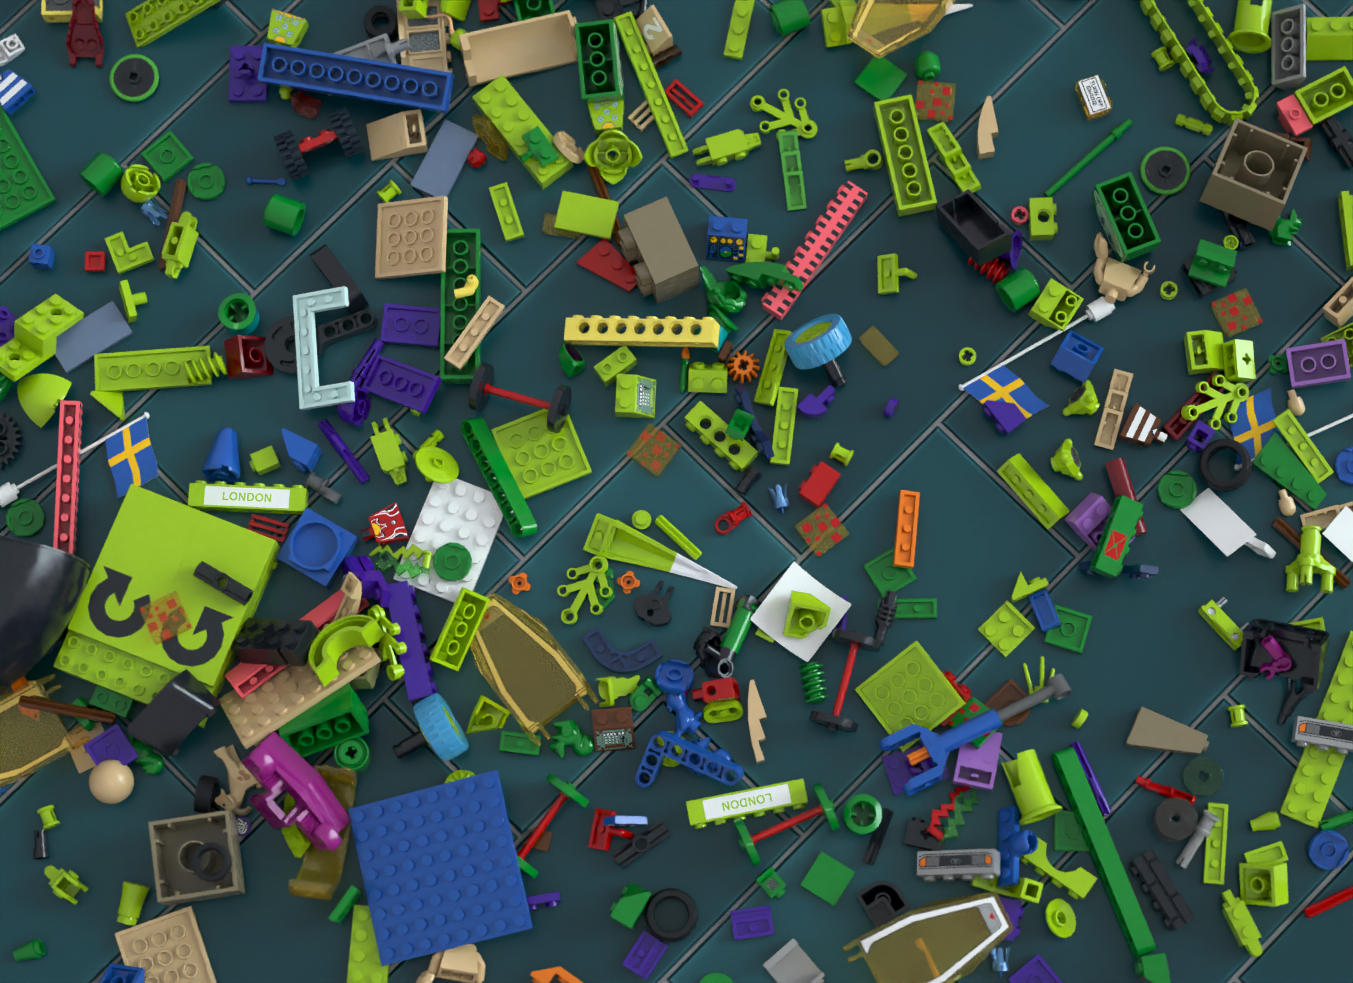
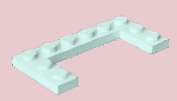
M345 286L293 295L299 408L301 410L355 402L354 382L348 381L319 386L315 313L349 307L348 288Z

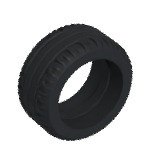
M1215 440L1208 444L1200 455V474L1207 485L1215 490L1228 492L1238 489L1245 484L1251 474L1252 463L1249 453L1242 444L1235 440ZM1224 449L1235 451L1242 460L1240 473L1228 481L1215 479L1210 474L1208 468L1210 458L1216 452Z
M666 888L655 893L649 899L645 909V921L648 929L655 937L666 942H677L688 937L694 930L698 919L694 900L686 892L676 888ZM667 898L679 899L688 909L689 916L686 925L676 932H666L660 929L654 919L657 905Z

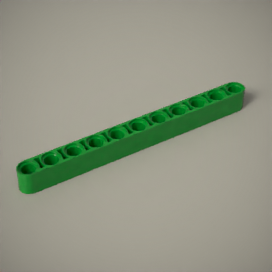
M1068 747L1052 753V761L1133 956L1138 958L1155 951L1154 940L1075 750L1072 747Z

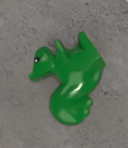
M1292 209L1288 219L1281 218L1280 214L1272 231H1267L1272 237L1274 244L1290 247V241L1294 239L1290 234L1297 235L1302 221L1296 214L1295 209Z
M574 720L553 723L558 729V733L551 736V738L557 739V741L552 742L549 746L554 753L564 758L565 746L572 745L574 752L579 756H587L592 753L594 749L593 739L588 734L583 735L581 727Z
M129 734V741L139 755V758L134 761L142 764L141 768L147 774L156 775L160 773L164 767L162 756L153 753L151 747Z

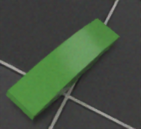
M797 130L777 132L787 210L805 209L807 206Z

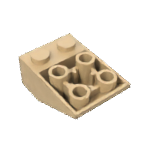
M421 109L400 112L366 124L372 161L428 152Z

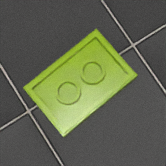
M562 191L554 228L611 240L619 202Z

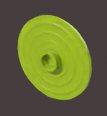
M426 446L421 448L415 456L416 466L428 482L434 481L447 484L453 482L459 475V467L456 460L441 448Z

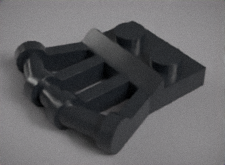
M594 0L600 20L613 19L630 12L631 10H623V8L640 3V9L632 11L634 18H639L647 10L648 0Z

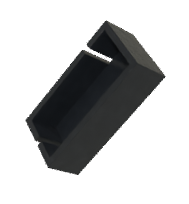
M969 189L954 196L955 214L951 198L936 205L938 223L978 266L1012 250L1011 233L1002 224H999L997 218Z
M248 618L241 630L242 634L238 635L231 648L241 663L285 666L290 664V666L305 667L309 660L310 646L320 632L311 620Z

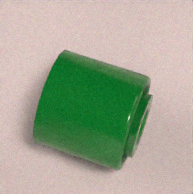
M781 0L769 6V17L772 25L782 37L811 25L803 0Z
M98 152L78 173L79 177L102 197L109 193L124 174L120 164L111 156L102 152Z
M274 194L265 207L264 225L295 236L305 216V203Z
M1019 267L995 284L1000 298L1013 312H1017L1041 294L1038 281L1024 267Z
M361 737L335 745L334 759L337 765L347 773L360 774L371 765L373 759L372 750ZM349 748H352L354 751L357 750V753L354 754V758L346 756V753L349 752Z

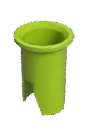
M1238 0L1234 31L1229 34V41L1234 49L1240 52L1255 54L1267 51L1272 44L1271 38L1268 36L1273 0H1263L1261 6L1250 5L1251 0Z
M1034 749L1017 753L1016 760L1001 762L1022 816L1019 825H1027L1043 820L1063 809L1061 805L1058 806L1054 801Z

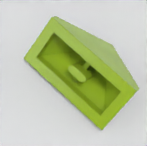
M92 391L90 393L96 401L120 420H125L123 392Z

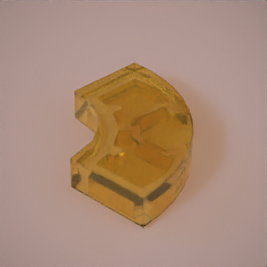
M478 114L474 115L472 119L478 138H482L487 145L486 149L502 161L508 159L507 142L501 139L495 132L491 119Z

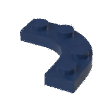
M742 384L735 386L736 394L734 399L737 405H740L742 411L754 416L749 427L753 446H757L759 453H763L767 459L774 457L770 439L762 431L755 417L747 390Z
M1091 561L1079 562L1078 570L1085 571L1086 575H1097L1096 572L1089 570ZM1143 564L1123 565L1120 576H1129V579L1141 580V578L1150 579V576L1158 575V567Z
M599 627L582 636L583 641L594 658L602 666L615 672L630 673L639 671L663 657L653 639L630 652H620L608 643Z

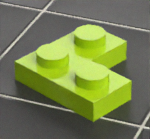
M123 232L104 238L119 275L155 260L147 241L129 248Z

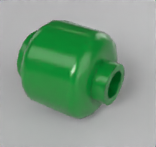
M931 51L920 53L915 59L916 75L925 81L934 80L941 71L939 57Z

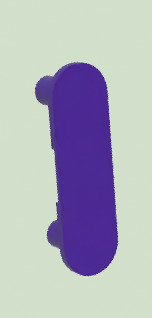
M693 174L689 178V183L694 188L732 192L737 186L736 181L730 177Z

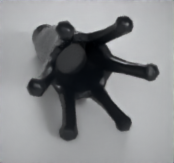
M1286 678V697L1280 710L1281 714L1277 722L1283 725L1288 716L1292 715L1297 705L1307 695L1313 693V691L1305 690L1302 687L1295 694L1297 682L1291 680L1290 688V678Z

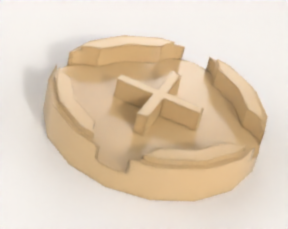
M560 131L553 136V141L557 148L570 161L579 164L584 160L583 149L580 146L578 148L575 146L576 142L570 135Z

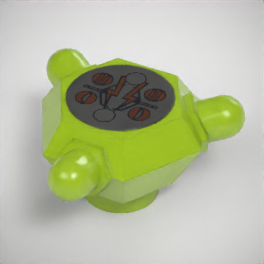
M1086 380L1085 383L1083 382L1082 386L1074 391L1069 398L1068 407L1063 409L1064 416H1070L1071 414L1084 415L1086 413L1092 415L1097 411L1100 404L1090 380Z
M1069 438L1065 439L1064 443L1055 452V456L1051 457L1052 467L1055 472L1061 471L1062 474L1070 475L1075 480L1080 481L1083 478V474L1079 471L1081 463L1078 453L1072 446V440Z

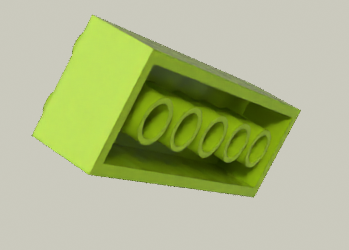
M503 74L472 97L477 109L543 190L573 168V162L560 152L553 141V136ZM539 126L559 155L557 161L545 168H542L533 157L524 163L519 158V155L528 151L522 135Z
M912 94L874 102V116L898 217L936 209L937 200Z

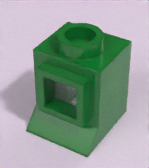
M772 867L756 879L758 885L771 900L774 897L776 899L780 898L786 892L784 888L787 885Z

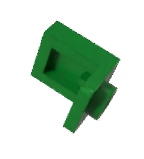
M736 409L725 433L732 439L743 441L754 416Z

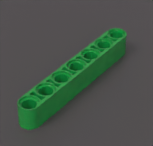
M482 417L463 420L460 425L461 432L513 536L523 538L534 535L537 532V523L485 420Z

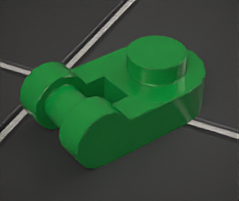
M649 675L629 696V705L636 711L645 710L662 693V690L653 682L654 679ZM647 687L651 690L648 695L644 692Z

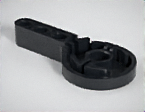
M365 309L323 325H315L318 362L327 346L375 329L378 323L375 315L370 310ZM294 316L280 319L271 326L265 338L264 348L268 360L276 369L285 374L297 375L296 352L292 353L288 350V344L295 340L294 324H291L294 323ZM365 317H372L370 323L363 324V320ZM348 323H353V328L346 331L345 326ZM334 329V336L327 337V332Z

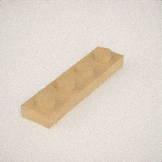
M488 296L444 359L461 370L501 315L505 306L491 296Z

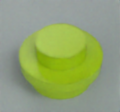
M636 511L632 516V524L635 528L644 530L650 526L651 516L647 511Z

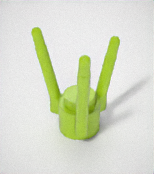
M1041 656L1040 686H1035V690L1032 687L1027 664L1023 663L1029 695L1046 687L1044 686V657ZM1055 668L1051 669L1049 679L1054 676ZM1047 699V700H1045V701H1043V702H1041V703H1048V702H1049V699Z

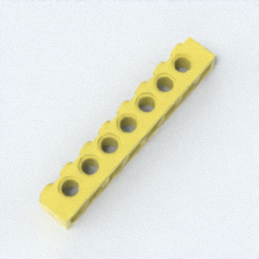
M573 315L572 318H566L564 341L571 345L718 348L720 325L712 317H703L702 320H697L694 317L677 319L672 316H667L665 319H658L655 316L639 319L637 316L621 318L620 316L612 315L609 318H602V316L592 315L591 318H584L581 315ZM589 326L588 332L583 333L584 328ZM608 326V330L602 334V329ZM626 327V331L620 334V330ZM645 327V331L642 334H638L639 329ZM664 327L663 332L657 335L658 329ZM682 328V332L676 335V330ZM701 328V332L698 335H694L695 330Z

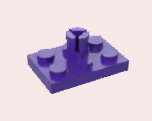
M230 46L228 99L230 103L267 102L268 85L262 84L257 80L263 46Z
M922 745L881 758L894 796L905 792L903 786L910 779L934 768L929 758L913 766L909 763L907 755L923 748ZM945 764L941 781L951 778L947 764Z

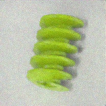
M214 352L213 358L206 354V361L201 356L198 363L194 359H191V365L184 361V371L189 384L190 379L196 384L198 377L201 381H205V375L212 379L213 373L219 377L220 370L224 375L227 374L222 355L218 356L216 352Z

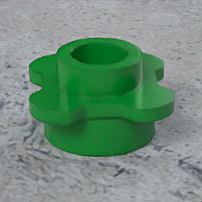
M1285 354L1269 356L1270 373H1286L1289 370Z

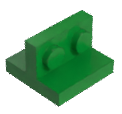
M1200 239L1188 277L1225 289L1238 251Z

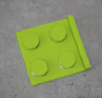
M1007 600L978 628V631L1006 658L1035 627Z

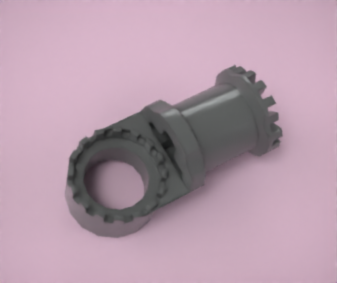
M311 471L306 478L308 480H305L304 487H310L318 491L324 499L337 505L342 494L339 492L335 493L336 491L333 492V489L328 487L329 479L324 480Z

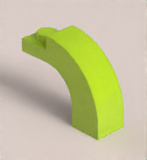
M998 876L993 877V880H983L981 877H974V880L970 882L971 886L987 892L1030 903H1039L1044 885L1028 878H1019V884L1002 888L998 886Z

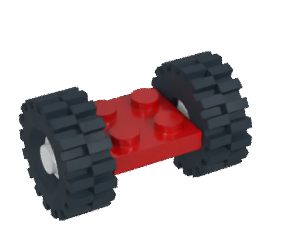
M346 107L328 114L334 128L333 131L330 132L329 129L318 133L319 137L314 139L311 136L301 140L302 144L297 145L291 130L273 137L291 181L309 175L302 157L303 154L339 140L346 158L364 152Z

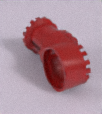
M740 503L741 506L733 511L729 510L716 519L715 531L720 535H727L739 525V522L747 517H752L753 515L750 509H747L746 503ZM726 521L729 524V528L722 531L718 528V523Z

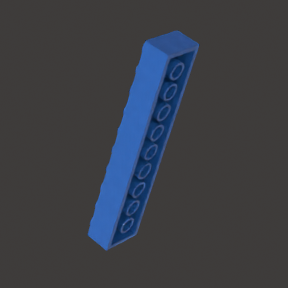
M264 43L257 80L267 85L448 114L454 75L450 72Z

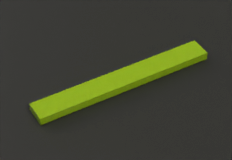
M632 11L614 17L613 20L670 159L688 153L689 150Z

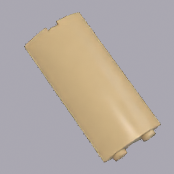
M570 10L460 34V49L463 55V64L469 87L492 82L502 74L505 78H510L578 62L575 39L576 18L571 16Z

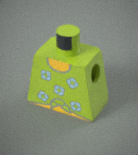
M272 9L267 35L268 42L270 44L297 48L309 27L306 19Z
M624 100L588 104L596 135L612 129L623 132Z

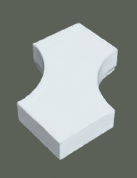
M1255 537L1244 544L1257 554L1273 559L1276 554L1267 543Z

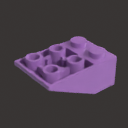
M1091 492L1064 520L1096 552L1112 508L1101 495Z
M994 732L979 749H976L970 743L959 747L952 784L988 792L993 790L1002 733Z

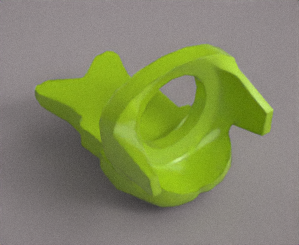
M635 675L630 678H616L615 676L596 678V680L600 681L598 684L599 695L605 700L599 703V707L614 706V700L618 699V696H627L629 693H632L638 687L637 683L640 680V676Z

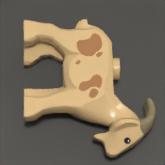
M266 737L255 743V747H257ZM230 745L227 748L223 746L214 750L215 755L225 764L230 794H226L221 789V794L215 798V803L224 810H229L238 816L249 814L252 811L251 806L240 809L246 791L255 786L257 789L262 788V786L241 763L234 745Z

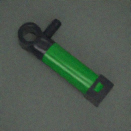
M739 595L734 605V608L737 610L718 650L709 644L704 646V651L714 657V659L709 660L706 666L707 674L711 678H728L733 674V662L752 624L750 618L762 604L752 595Z

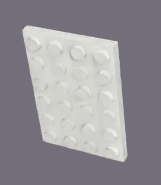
M455 479L447 484L433 482L406 547L408 550L414 544L421 550L432 552L434 556L438 548L450 542L465 546L472 558V568L465 578L456 582L445 581L435 572L433 557H431L429 570L421 569L423 556L418 560L415 553H413L407 560L402 556L393 579L398 582L407 580L414 588L455 603L461 587L474 591L504 518L492 492L459 479Z

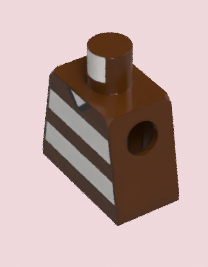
M1135 402L1118 440L1148 448L1152 440L1164 444L1168 434L1158 429L1162 421Z

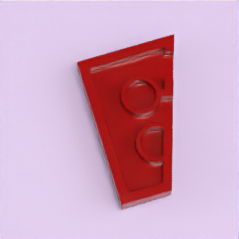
M602 239L576 262V265L608 280L611 284L628 293L638 286L634 277L636 275L634 268L606 239Z

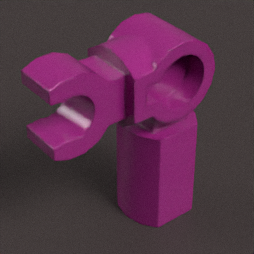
M1272 635L1267 636L1261 641L1262 646L1273 658L1270 663H1263L1259 667L1261 673L1269 670L1265 674L1266 679L1269 680L1273 678L1276 672L1288 670L1292 665L1291 658L1287 652H1284Z

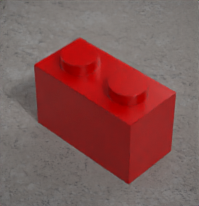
M822 461L819 465L815 464L809 472L810 478L808 481L804 480L798 488L800 490L799 497L817 509L822 505L841 475Z

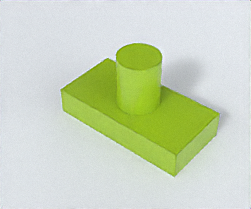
M123 280L119 283V290L128 323H131L137 319L135 306L147 303V297L145 292L131 294L128 280Z

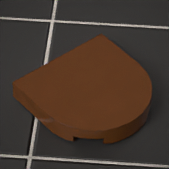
M1010 679L984 705L989 709L998 711L1028 695ZM1030 708L1004 720L1002 725L1009 727L1020 725L1029 716Z

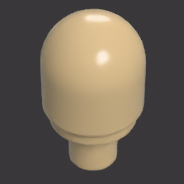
M1295 389L1287 391L1290 398L1287 401L1289 410L1294 416H1301L1305 412L1303 399L1300 396L1297 397Z
M1286 489L1278 491L1281 499L1278 500L1281 513L1284 516H1292L1296 511L1294 500L1291 496L1288 497Z

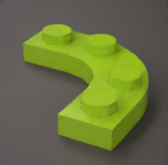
M290 794L284 799L283 812L286 815L297 803ZM294 823L289 827L282 828L281 831L293 855L301 858L311 842Z

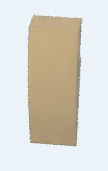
M987 96L978 122V160L993 157L995 152L992 138H997L998 127L991 96Z

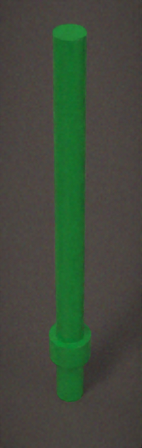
M1127 118L1121 125L1114 127L1103 141L1048 188L1044 195L1047 198L1051 197L1114 140H1118L1133 122Z

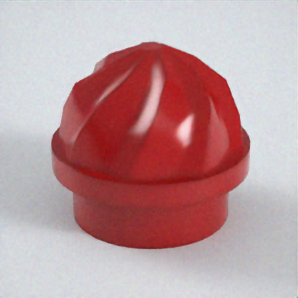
M474 148L473 151L469 152L468 162L472 167H480L485 164L487 155Z

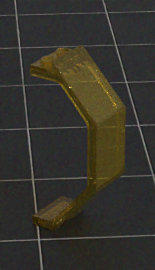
M315 765L314 769L321 775L349 815L348 809L354 808L357 780L355 770L345 767L340 769L328 765ZM351 821L338 833L341 843L334 851H329L328 848L318 851L312 843L304 853L302 867L296 879H290L289 881L290 896L331 900L342 876L352 829Z

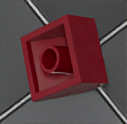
M236 335L224 341L228 378L251 379L273 375V367L266 356L264 348L266 337Z

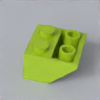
M1051 278L1028 313V316L1045 326L1064 331L1084 298Z
M1210 330L1186 332L1183 341L1189 375L1224 371L1222 332Z

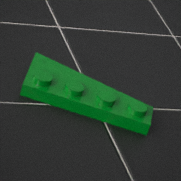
M1276 431L1251 462L1255 467L1313 510L1318 507L1327 495Z

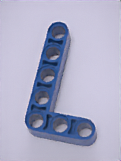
M662 730L651 737L636 773L635 780L640 787L650 786L656 781L666 757L727 785L736 784L742 779L744 772L740 765ZM657 737H661L664 740V745L658 743ZM675 745L682 748V754L676 752ZM693 754L699 755L700 762L694 760ZM650 755H654L657 758V763L651 761ZM711 762H715L718 765V770H714L711 767ZM729 770L736 773V779L730 777ZM644 772L650 776V781L644 779Z

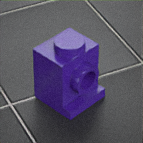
M1199 420L1185 441L1188 444L1187 448L1194 453L1198 451L1202 453L1216 430ZM1195 437H1200L1201 442L1196 441Z

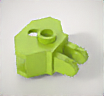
M52 865L45 867L44 874L51 880L48 884L54 889L52 892L60 899L64 897L76 905L78 900L74 896L80 889L86 892L88 887L78 880L79 876L71 869L67 872L62 868L58 870Z

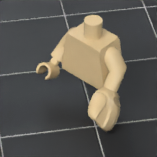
M1101 232L1097 234L1094 241L1097 260L1093 274L1096 283L1099 285L1098 291L1105 295V301L1110 304L1115 303L1116 299L1122 302L1127 297L1140 293L1149 279L1148 275L1154 273L1155 265L1152 270H1147L1146 266L1149 261L1145 262L1144 272L1141 274L1142 270L1108 257L1106 238H1104Z
M468 944L444 950L432 956L428 970L418 977L416 983H432L436 974L438 978L466 983H475V981L476 983H482L485 978L486 965L481 955L477 952L475 945Z

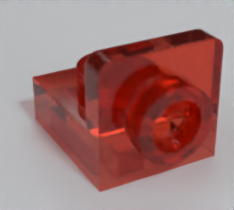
M298 90L297 94L295 93L292 96L291 106L294 112L315 120L322 101L304 94L303 90Z

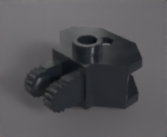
M662 580L658 582L653 592L651 591L649 595L636 597L633 603L638 618L654 627L667 626L672 619L668 604L675 587L670 586L664 598L659 596L658 593L664 586ZM652 612L654 615L648 616V613Z

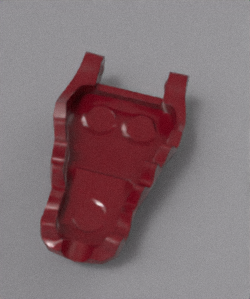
M93 0L72 1V17L66 37L70 66H77V57H96V67H102L104 42L95 16Z

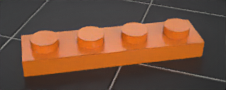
M900 490L893 558V566L908 569L914 567L920 492Z

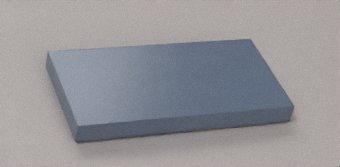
M445 119L410 186L431 197H448L468 160L469 152L474 149L479 135Z
M111 301L56 337L55 355L68 374L93 359L94 354L106 351L134 333L114 301Z

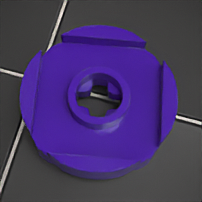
M1194 38L1189 41V46L1186 47L1191 57L1195 56L1198 61L1196 66L1200 73L1210 74L1215 71L1214 67L1210 68L1212 60L1203 45H1197L1196 42L1199 40Z

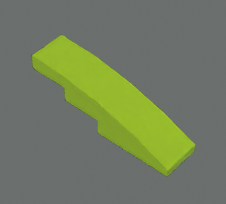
M944 121L927 129L930 139L960 191L964 192L969 189L974 193L980 190L981 184L972 172L971 166L963 155L961 147Z

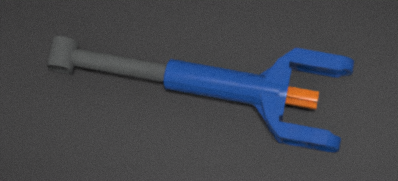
M1063 674L1051 677L1047 681L1048 686L998 711L991 709L942 734H937L925 727L912 724L883 738L878 743L882 751H892L920 737L919 742L923 748L908 754V761L913 766L929 758L934 767L910 779L903 786L906 795H912L941 781L949 752L1001 727L1002 721L1053 696L1057 700L1067 697L1072 690Z

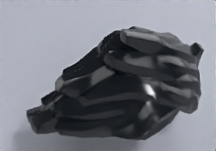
M707 627L703 628L693 646V649L696 650L695 655H699L701 668H705L704 671H706L709 660L714 659V657L704 651V646L709 644L718 650L721 644V638L717 631Z

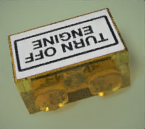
M1097 74L1077 81L1075 90L1087 121L1110 115L1113 103L1110 96L1107 97L1104 80H1100Z

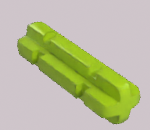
M1178 114L1175 120L1176 125H1185V128L1196 132L1202 131V134L1210 135L1213 129L1211 124H1203L1200 120L1191 117L1186 118L1182 114Z
M435 430L432 433V437H429L419 448L421 449L426 446L436 447L438 445L437 442L444 438L443 433ZM416 450V451L414 452V454L412 455V457H413L414 459H415V456H416L418 450Z

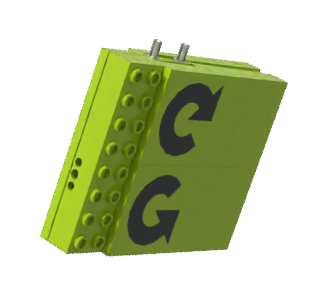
M131 484L88 583L85 585L75 613L69 621L70 624L67 628L69 631L53 667L61 672L96 686H101L144 705H148L174 677L187 669L217 698L226 682L224 675L231 670L237 656L231 647L238 635L242 634L241 630L248 618H253L271 574L277 568L276 556L281 547L276 540ZM204 561L253 590L254 592L249 602L244 606L193 576L198 564ZM222 579L219 582V587H226L228 580ZM175 599L177 607L170 610L166 602ZM159 606L160 609L158 611L155 610V607ZM145 608L146 612L144 613L141 612V609ZM184 608L185 612L181 614L180 610ZM166 612L169 620L161 623L158 615ZM152 614L154 618L149 619L148 615ZM178 616L179 619L177 621L174 620V617ZM156 621L159 629L151 633L148 625ZM191 624L192 628L190 629L187 628V625ZM169 629L172 637L164 641L161 633ZM208 717L203 719L197 726L204 728Z

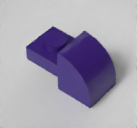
M829 385L817 398L810 393L797 406V411L802 416L810 419L824 416L827 413V408L824 405L828 406L835 399V389Z

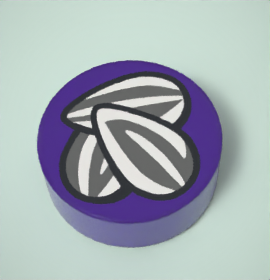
M238 816L236 817L238 836H246L251 830V822L246 817Z

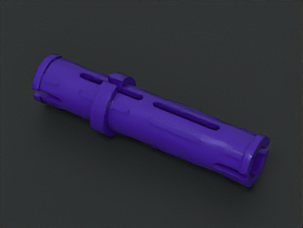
M374 339L357 368L352 370L353 374L349 381L354 382V387H358L362 380L366 379V374L377 354L385 346L380 340ZM374 351V354L372 355V357L370 358V360H369L368 363L366 364L367 359L369 358V356L371 355V353ZM364 368L358 379L355 381V378L357 377L361 369Z

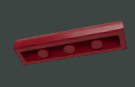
M1213 372L1205 382L1209 384L1210 388L1222 393L1225 390L1223 387H1216L1212 384L1213 376L1218 375L1216 372ZM1219 377L1217 378V383H1218V384L1220 383V378H1219ZM1203 384L1201 385V390H1202V391L1204 390V385H1203ZM1195 391L1161 427L1162 431L1167 433L1170 439L1177 441L1202 414L1199 413L1195 420H1185L1181 415L1182 408L1185 405L1197 406L1214 398Z
M1124 458L1105 463L1115 497L1124 495L1137 501ZM1143 517L1136 523V534L1134 537L1147 533Z

